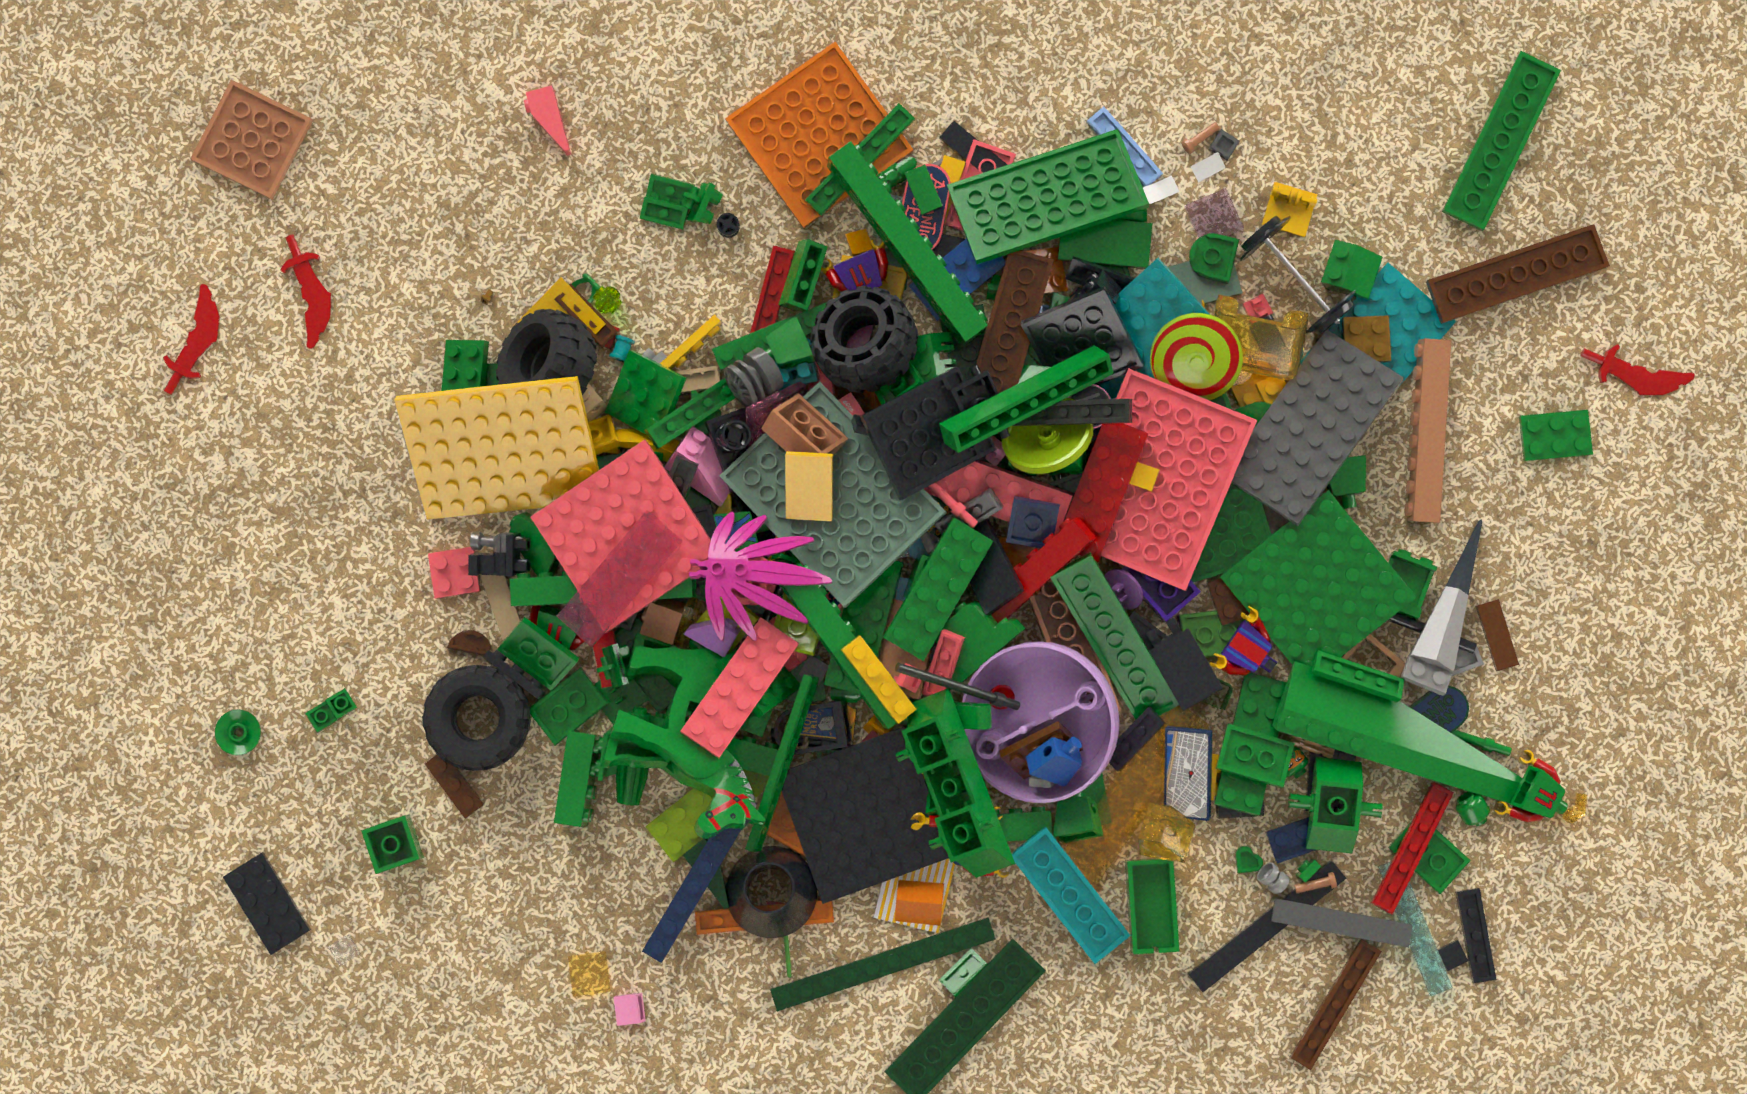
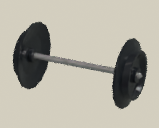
M1275 216L1261 228H1256L1255 233L1241 245L1244 253L1240 261L1248 258L1261 245L1266 243L1326 312L1304 332V335L1315 332L1319 336L1334 323L1340 324V318L1354 306L1351 299L1356 291L1354 290L1330 309L1270 240L1291 219L1288 216L1281 220Z

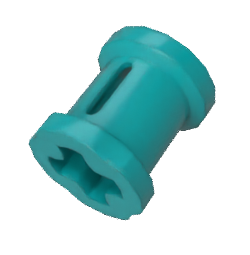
M616 335V343L609 357L625 362L631 345H634L635 341L621 335Z

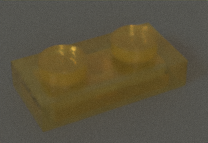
M689 598L684 607L674 642L675 645L683 647L686 639L690 640L684 634L692 624V621L696 622L700 608H697L698 598Z

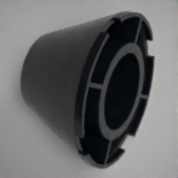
M779 846L762 847L761 851H750L745 854L732 868L726 883L728 909L734 920L747 932L763 938H781L799 930L811 917L818 894L808 863L796 852ZM769 869L784 872L792 882V893L788 902L775 911H762L754 907L749 898V887L753 878L760 872Z

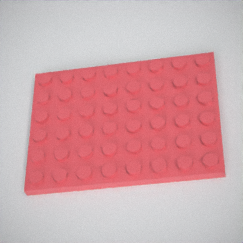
M1128 369L1116 399H1132V423L1124 424L1149 433L1138 462L1160 471L1153 491L1129 484L1101 556L1186 591L1257 420Z

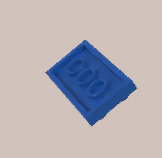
M967 239L943 257L947 264L945 266L949 274H955L960 281V285H958L963 293L967 291L969 294H972L1005 267L1006 263L1001 256L976 265ZM911 283L909 285L911 290L916 294V296L929 310L933 317L937 321H939V317L936 314V312L933 310V308L930 306V304L927 302V300L924 298V296L921 294V292L918 290L915 284Z

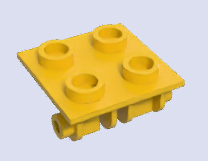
M1274 182L1262 225L1275 216L1281 220L1290 216V221L1281 230L1305 237L1313 209L1317 203L1316 198L1318 194Z

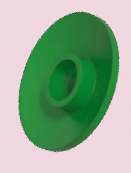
M241 709L231 710L223 714L215 727L217 744L223 751L231 755L249 753L257 746L261 737V727L257 718L252 713ZM238 728L243 729L244 733L241 737L236 735Z

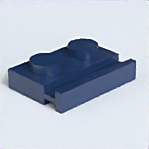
M1309 817L1265 832L1277 864L1316 851L1314 849H1306Z

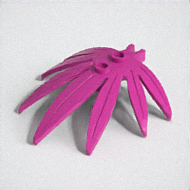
M730 512L723 518L713 533L709 545L708 560L700 562L696 559H690L692 566L707 569L689 572V577L691 579L706 578L705 596L707 610L720 641H724L725 618L720 597H722L729 613L740 628L751 639L757 641L752 622L740 601L732 593V589H735L749 600L771 612L807 624V618L791 604L779 596L747 582L801 586L831 584L832 579L816 571L793 564L748 560L792 550L814 542V538L805 536L774 538L750 545L735 552L738 547L744 544L762 526L767 517L762 515L749 521L739 528L727 541L735 520L734 512Z

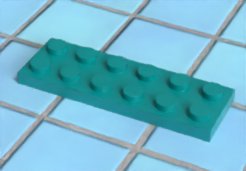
M1046 827L1042 828L1011 853L1016 865L1094 964L1131 936Z

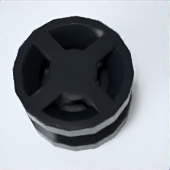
M724 213L717 220V229L721 236L732 238L738 234L740 224L734 214Z

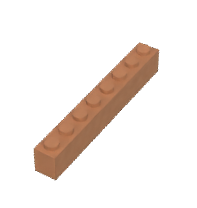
M1421 339L1418 340V344L1415 345L1414 355L1417 357V366L1413 370V379L1416 380L1411 397L1414 403V412L1410 416L1413 432L1409 437L1411 457L1408 458L1407 462L1410 480H1407L1406 493L1409 496L1408 503L1405 504L1404 509L1407 521L1440 523L1452 340Z

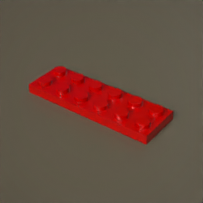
M1124 423L1102 424L1065 520L1067 518L1072 520L1079 517L1096 536L1078 555L1084 556L1091 552L1095 561L1099 562L1149 433Z

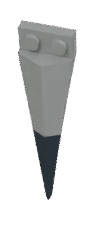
M1482 519L1477 522L1445 588L1406 659L1401 678L1405 679V681L1442 696L1447 692L1452 673L1455 669Z

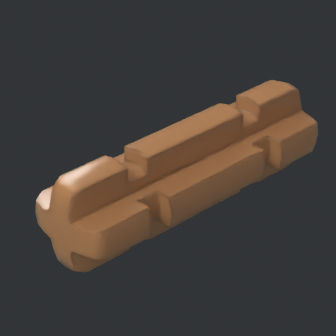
M1291 735L1289 741L1295 743L1294 746H1301L1302 749L1316 754L1321 753L1322 756L1332 758L1335 751L1333 748Z

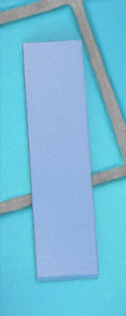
M1104 106L1087 120V124L1097 135L1116 129L1119 130L1143 187L1151 185L1163 175L1162 171Z

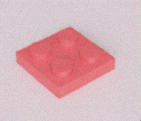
M471 547L428 553L435 599L481 592L479 576L468 575V555L475 553V550H472Z

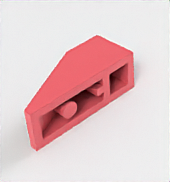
M552 85L526 92L527 99L524 100V105L527 113L532 114L536 122L567 156L571 155Z

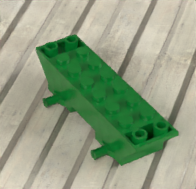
M949 688L913 702L912 704L917 710L908 716L907 728L902 730L906 749L897 752L896 757L904 755L897 758L899 762L910 758L914 763L917 774L923 773L939 817L935 818V822L938 827L939 837L929 840V845L937 843L929 847L933 850L943 846L951 863L957 861L976 878L1014 865L1013 856Z

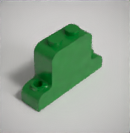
M977 601L971 602L968 605L965 602L961 603L954 609L956 614L952 618H948L943 629L965 637L951 680L963 683L983 663L997 654L1026 628L1015 618H1004L997 623L991 615H985L980 603ZM940 634L935 641L936 643H938Z

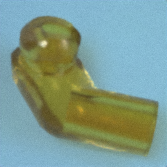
M1576 793L1575 805L1563 813V819L1567 823H1575L1585 816L1587 794Z

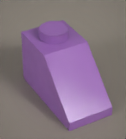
M725 618L724 641H720L711 620L691 624L684 635L725 657L741 628L737 626L735 621Z

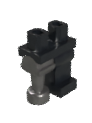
M472 532L470 536L471 549L481 550L483 546L493 547V553L476 552L468 555V575L515 576L531 570L530 559H520V551L530 550L531 538L521 536V533L505 532L496 536H484L482 532Z

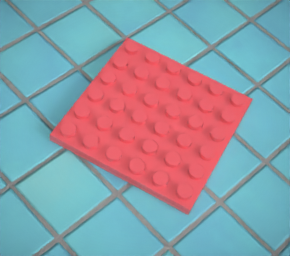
M643 440L531 516L534 524L605 633H608L689 578V572L702 570L698 566H692L690 559H696L700 562L708 560L711 541L709 535L647 440Z

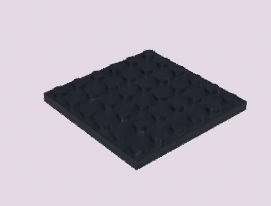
M905 726L788 770L782 793L822 904L949 858L943 846L933 850L929 847L937 844L929 845V840L939 837L938 827H929V824H924L919 830L911 828L913 823H919L916 819L911 820L914 814L920 812L925 817H929L925 814L929 791L923 773L917 774L914 763L910 758L901 762L897 760V758L904 755L896 757V753L906 749L905 739L902 734V730L906 729Z

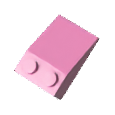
M692 426L664 468L670 471L677 455L698 463V468L690 486L721 507L728 496L727 494L730 493L729 487L719 476L723 471L711 439L702 431Z

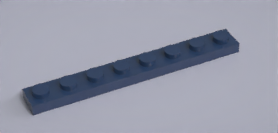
M727 828L714 837L709 838L642 952L660 963L663 962L741 832L740 828Z

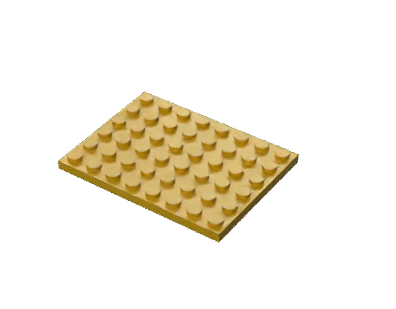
M578 376L396 396L394 400L427 520L544 508L599 471Z

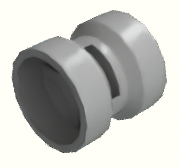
M1272 862L1265 864L1257 874V880L1263 885H1268V889L1274 894L1284 891L1290 880L1289 876L1284 872H1279L1278 867Z

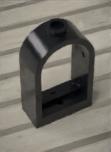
M847 700L811 705L809 711L832 708L837 744L805 749L796 748L794 754L853 746ZM792 709L784 711L777 718L774 728H771L772 741L776 742L778 746L781 744L785 724L790 717Z

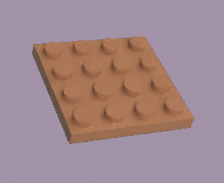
M231 79L190 160L273 200L313 119Z

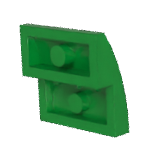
M652 173L639 219L683 230L689 209L685 208L688 200L682 196L684 192L691 193L696 184Z

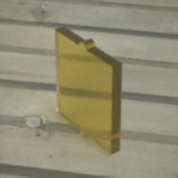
M586 951L584 954L568 956L573 996L588 994L593 996L596 993L611 991L606 951L595 953Z

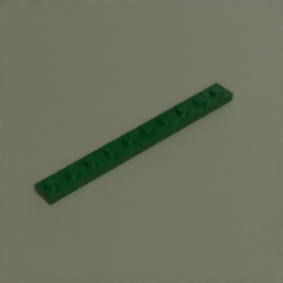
M989 917L771 988L770 991L778 1012L996 940Z

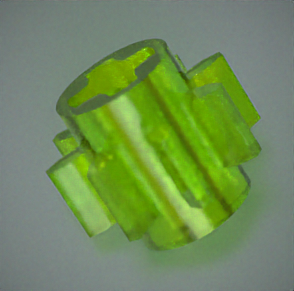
M601 286L593 296V299L596 300V309L604 314L609 312L614 314L623 302L619 300V291L612 286H607L606 288Z

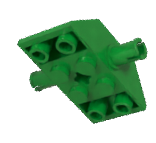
M1315 757L1310 796L1289 793L1288 799L1298 800V802L1288 801V808L1308 809L1309 811L1306 849L1352 854L1359 832L1360 816L1381 818L1382 812L1373 811V809L1383 810L1382 803L1362 802V762ZM1336 799V803L1340 804V808H1336L1334 812L1331 803Z

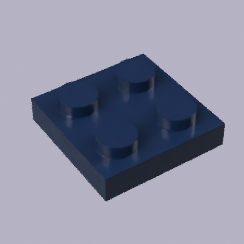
M1014 496L1006 542L1042 548L1045 545L1042 541L1051 533L1055 535L1060 504Z

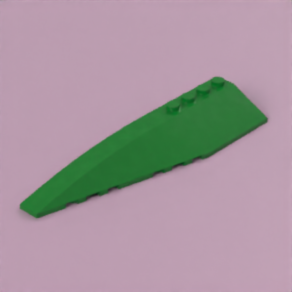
M1294 661L1272 724L1277 731L1506 803L1511 802L1522 780V777L1403 702H1395L1311 674L1312 666Z

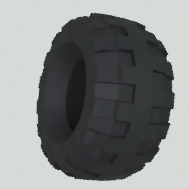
M858 286L857 290L851 291L847 289L840 292L841 295L835 299L831 298L825 304L826 308L823 311H819L815 318L816 321L814 323L816 326L812 327L810 341L813 347L811 351L816 363L834 385L839 388L848 389L850 392L863 393L864 390L875 392L879 391L880 387L884 385H892L900 374L904 375L909 369V361L914 360L917 351L918 329L912 315L896 295L893 296L888 290L874 287L872 289L867 286ZM868 325H879L875 336L868 343L857 348H846L848 340L855 332Z
M540 309L534 311V314L529 313L512 327L510 334L507 338L505 337L502 343V349L498 353L496 379L499 381L498 385L578 376L583 396L589 381L593 378L594 366L597 364L595 339L592 338L586 325L562 311Z
M468 665L457 668L439 679L426 698L422 716L426 739L436 754L454 767L470 771L496 768L514 757L526 741L531 723L528 699L520 685L499 669L484 665ZM475 696L488 698L495 704L499 712V723L496 730L489 737L480 740L468 738L460 731L457 725L459 707L465 700Z

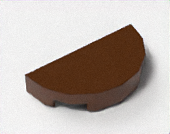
M464 630L457 633L450 639L447 646L448 649L485 655L488 650H492L490 641L482 633L475 630Z

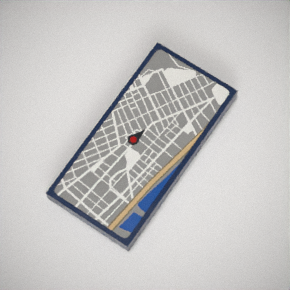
M1167 726L1165 728L1164 816L1209 821L1211 819L1212 730Z

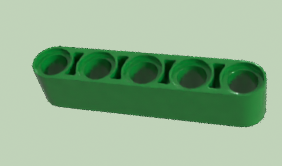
M908 698L911 703L918 701L917 699ZM954 701L964 729L985 730L992 728L991 704ZM906 717L899 724L907 725L908 717Z

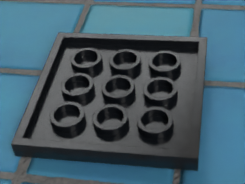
M1105 286L1021 321V326L1042 366L1052 367L1094 345L1109 354L1114 373L1095 383V385L1124 375L1128 369L1136 370L1144 366V362Z

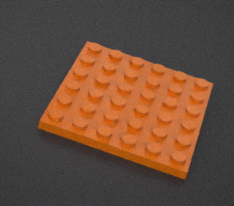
M833 42L726 117L725 120L804 229L821 217L805 202V199L831 173L827 167L828 157L850 141L854 146L858 145L888 114L838 44ZM901 134L873 165L879 174L895 162L898 163L914 152V149L903 134ZM845 192L824 214L847 199L849 195Z

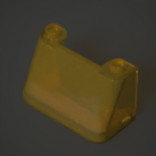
M1219 294L1214 316L1231 326L1240 340L1243 353L1241 371L1283 380L1293 379L1298 373L1305 349L1309 313L1289 311L1285 314L1282 322L1239 314L1237 300Z

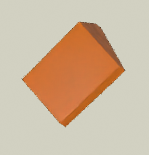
M898 880L895 921L940 926L944 883Z

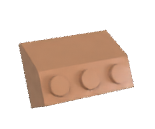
M799 393L773 409L761 428L771 439L788 452L833 454L834 456L849 439Z

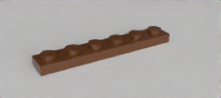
M1363 939L1359 940L1290 1055L1291 1059L1309 1070L1313 1068L1382 951Z

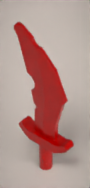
M292 234L286 236L285 239L293 258L288 259L282 265L280 271L286 273L289 269L293 268L299 284L302 285V299L306 300L309 305L308 310L305 312L306 346L312 349L320 340L319 335L325 331L330 320L331 293L325 289L314 274L309 262L314 259L319 260L320 256L309 252L301 254L296 239Z
M205 284L200 285L199 298L193 318L196 321V327L188 334L187 346L183 347L175 362L167 355L163 357L168 368L174 371L163 390L170 395L173 394L182 376L188 379L201 378L199 372H192L191 369L197 359L217 341L220 316L216 302L211 300L212 293Z
M1618 344L1606 351L1604 356L1583 348L1580 354L1581 357L1600 364L1598 370L1600 383L1607 381L1606 376L1609 373L1621 379L1637 391L1639 395H1665L1679 389L1681 384H1688L1695 377V374L1692 372L1682 373L1658 370L1656 373H1650L1646 367L1631 366L1630 363L1615 357L1616 351L1620 349Z

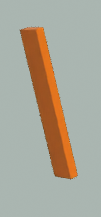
M816 900L813 913L804 925L833 923L832 901L822 904L821 900ZM786 903L754 907L762 911H775ZM728 908L695 911L697 935L744 931L734 920Z

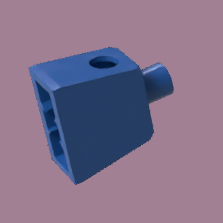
M1055 737L1050 738L1026 756L1029 774L1065 787L1082 765L1079 751L1082 747L1081 741L1076 737H1071L1067 742Z

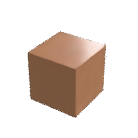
M674 599L655 600L646 606L642 616V621L644 622L640 634L673 645L679 635L688 604Z

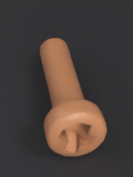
M1214 122L1190 140L1185 138L1181 142L1184 150L1188 154L1195 151L1194 147L1220 129L1218 124Z
M1330 872L1328 877L1295 884L1294 886L1298 894L1331 886L1332 889L1337 888V882L1334 873Z

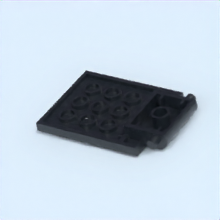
M976 364L969 368L972 376L964 380L958 366H955L860 416L899 500L915 494L997 450L992 438L989 437L957 453L944 443L939 423L999 394L988 370L980 371ZM1007 428L999 432L1002 439L1010 436Z

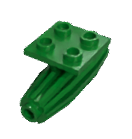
M634 707L633 711H628L629 714L652 723L651 714L647 712L646 708ZM611 727L599 739L598 751H601L600 760L597 759L595 773H598V781H603L605 777L616 774L617 803L637 806L640 804L649 768H632L624 765L609 768L600 767L606 744L610 738Z

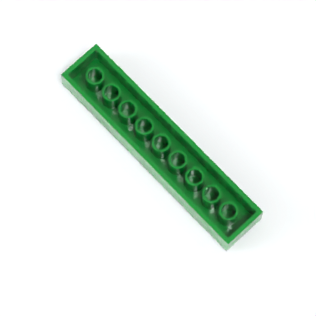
M851 141L828 157V169L947 329L952 332L959 345L964 347L985 331L988 326L986 324L988 321L981 310L977 311L972 305L974 300L967 291L963 293L958 286L960 281L955 274H949L945 266L947 264L939 254L936 256L931 250L933 245L926 236L922 238L917 231L919 226L913 218L908 219L904 211L906 209L898 199L896 201L890 194L892 193L891 188L885 181L881 182L876 176L878 171L872 163L867 164L863 156L865 154L859 145L856 144L854 146Z

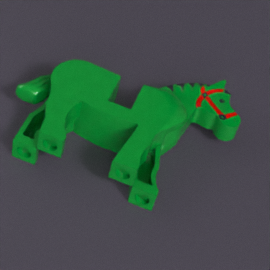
M637 633L630 651L626 675H662L677 690L667 708L662 728L622 710H618L600 767L609 768L624 765L632 768L663 769L679 783L709 795L712 801L707 811L699 816L694 825L696 834L701 838H712L727 828H740L743 830L749 823L762 826L765 818L756 809L750 783L743 769L731 753L725 749L720 758H717L680 732L720 676L721 672L715 664L723 657L691 638L689 641V648L691 650L679 649L674 644L671 645Z

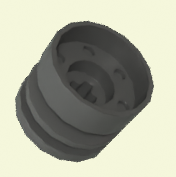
M759 347L744 355L743 361L737 360L733 365L731 364L724 368V377L731 392L743 406L749 409L755 406L757 402L763 401L765 395L770 396L781 389L784 384L781 372L774 360Z

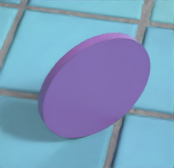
M1112 569L1105 574V578L1124 609L1132 610L1142 603L1143 592L1141 586L1130 573L1122 569Z

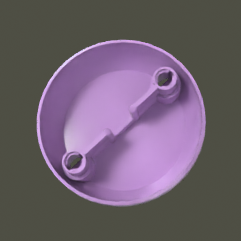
M1025 642L1003 649L993 655L972 676L968 685L988 692L997 685H1007L1012 688L1015 700L1020 702L1018 710L1011 708L998 710L991 706V729H965L982 777L994 788L1012 798L1025 802L1050 803L1076 795L1090 786L1105 770L1117 745L1119 712L1111 686L1102 672L1087 657L1069 647L1056 643ZM967 694L963 695L962 702L990 704L989 701ZM1059 721L1081 741L1083 750L1080 751L1082 765L1065 787L1058 784L1051 788L1029 786V778L1024 780L1001 759L999 751Z

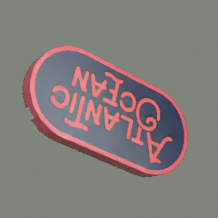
M925 164L943 207L922 216L908 181H906L902 204L906 209L904 211L908 219L913 218L919 226L917 231L922 238L926 236L933 245L931 250H933L942 238L950 198L947 185L951 184L944 169L934 164Z

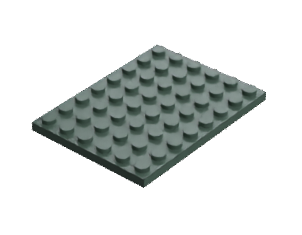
M819 381L803 398L849 438L833 456L832 521L786 519V451L766 433L719 476L758 517L766 515L767 520L764 524L778 538L791 536L814 538V542L790 551L803 565L806 564L811 570L832 579L831 584L822 585L846 608L944 516L946 511L924 489L903 500H899L870 437L854 433L851 423L853 415Z

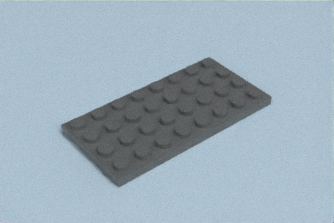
M1326 329L1254 428L1231 483L1299 526L1402 383L1403 377Z

